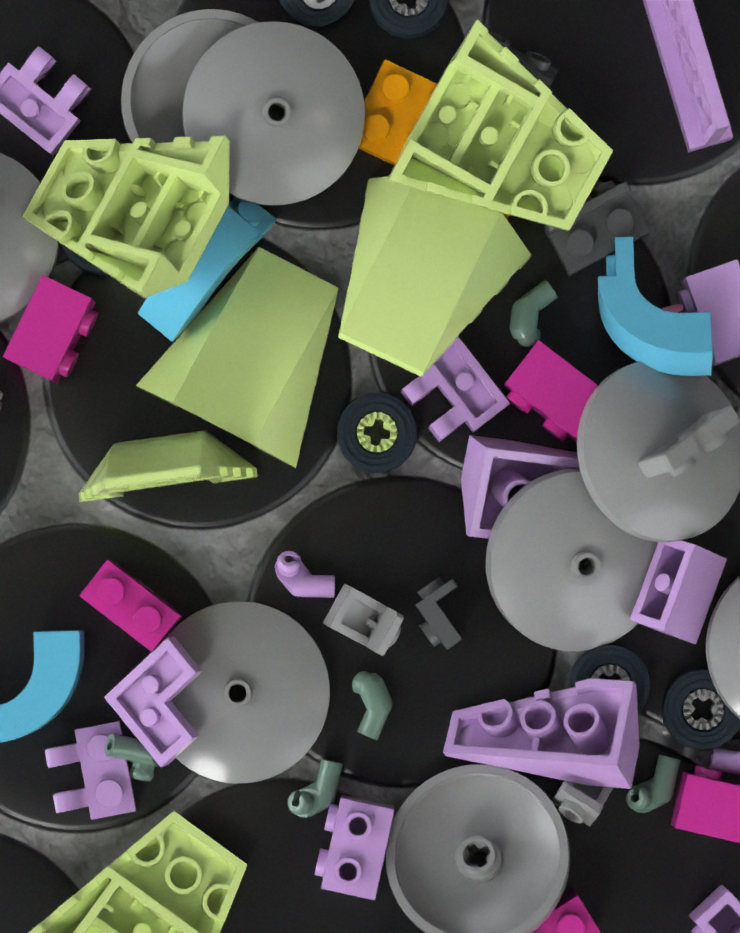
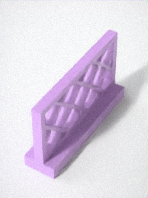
M643 0L688 152L731 140L733 134L693 0Z

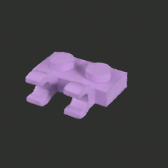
M38 46L20 70H17L8 62L0 72V114L53 156L64 140L69 137L81 122L71 112L81 104L92 89L73 74L53 99L36 84L51 71L57 61Z
M459 337L422 377H417L401 391L408 403L413 406L438 387L453 406L452 409L428 427L439 442L464 422L472 432H475L510 405L509 401Z
M120 721L75 729L77 743L47 748L45 750L48 768L80 762L85 788L58 792L53 795L56 813L89 807L90 818L93 820L137 810L131 777L129 775L128 760L105 754V743L111 733L123 735Z

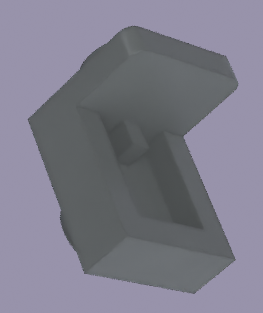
M440 576L417 592L422 600L415 604V606L425 618V621L420 623L419 627L433 647L442 642L448 650L461 641L462 638L436 601L458 585L453 579L444 583Z

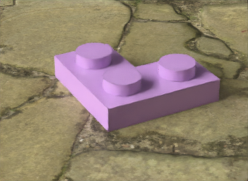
M175 637L165 639L104 697L160 767L170 764L199 737L171 700L203 671Z

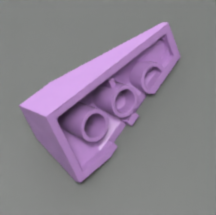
M469 435L461 476L466 534L469 537L489 539L498 515L521 488L551 472L564 469H580L577 452L513 440Z
M586 679L575 682L576 687L555 692H550L549 688L535 691V696L513 702L502 699L455 710L452 712L443 753L448 757L584 785L631 789L640 747L636 684L634 681Z

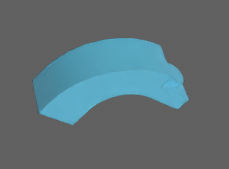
M235 197L225 210L188 282L147 297L138 314L173 342L200 314L212 293L230 270L270 231L277 219L259 204Z
M615 237V255H606L607 276H598L599 312L604 327L611 339L636 362L641 361L659 372L679 376H711L713 356L711 312L675 313L662 310L649 303L638 290L635 281L633 237Z
M84 630L34 632V667L31 678L25 689L17 697L5 704H0V743L23 737L42 728L53 720L67 705L78 686L83 670L85 655Z

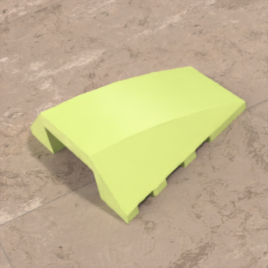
M477 19L448 64L403 145L388 181L569 231L613 150L570 108L567 109L551 94L552 91L540 79L537 80L518 62L519 59L506 46L503 47L488 33L489 30Z
M211 136L210 141L195 142L192 137H174L173 142L155 143L151 138H135L133 143L120 144L116 139L64 140L23 217L29 223L142 297L152 296L188 282L229 205V139L226 136Z
M389 176L369 178L338 338L422 377L454 343L461 331L475 320L495 294L497 295L506 286L514 273L527 263L531 254L502 212L388 181Z
M258 247L136 386L254 445L259 450L296 468L339 288Z
M203 430L113 444L78 494L79 501L86 502L124 496V491L207 479L212 483L255 478L258 475L256 467L208 431Z
M173 811L28 933H220L248 864Z

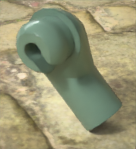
M546 280L516 300L512 306L509 329L512 337L517 339L519 344L524 347L533 346L540 339L541 332L537 328L539 311L558 298Z
M361 671L353 678L352 689L355 693L360 694L367 710L357 732L378 740L393 702L383 678L376 673L370 674L367 671Z
M113 733L108 736L105 743V754L128 760L132 763L129 771L130 777L135 780L150 782L154 778V767H158V763L137 738Z
M659 755L654 777L632 786L627 791V805L638 813H648L669 802L673 797L681 760Z
M321 759L316 782L290 794L287 803L289 810L301 818H307L327 809L330 803L334 804L343 763Z

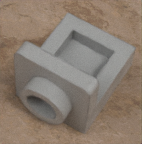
M344 583L323 624L383 656L388 647H391L397 641L404 615Z
M564 780L553 797L552 802L559 807V812L568 820L591 826L602 811L603 805L614 787L590 786Z

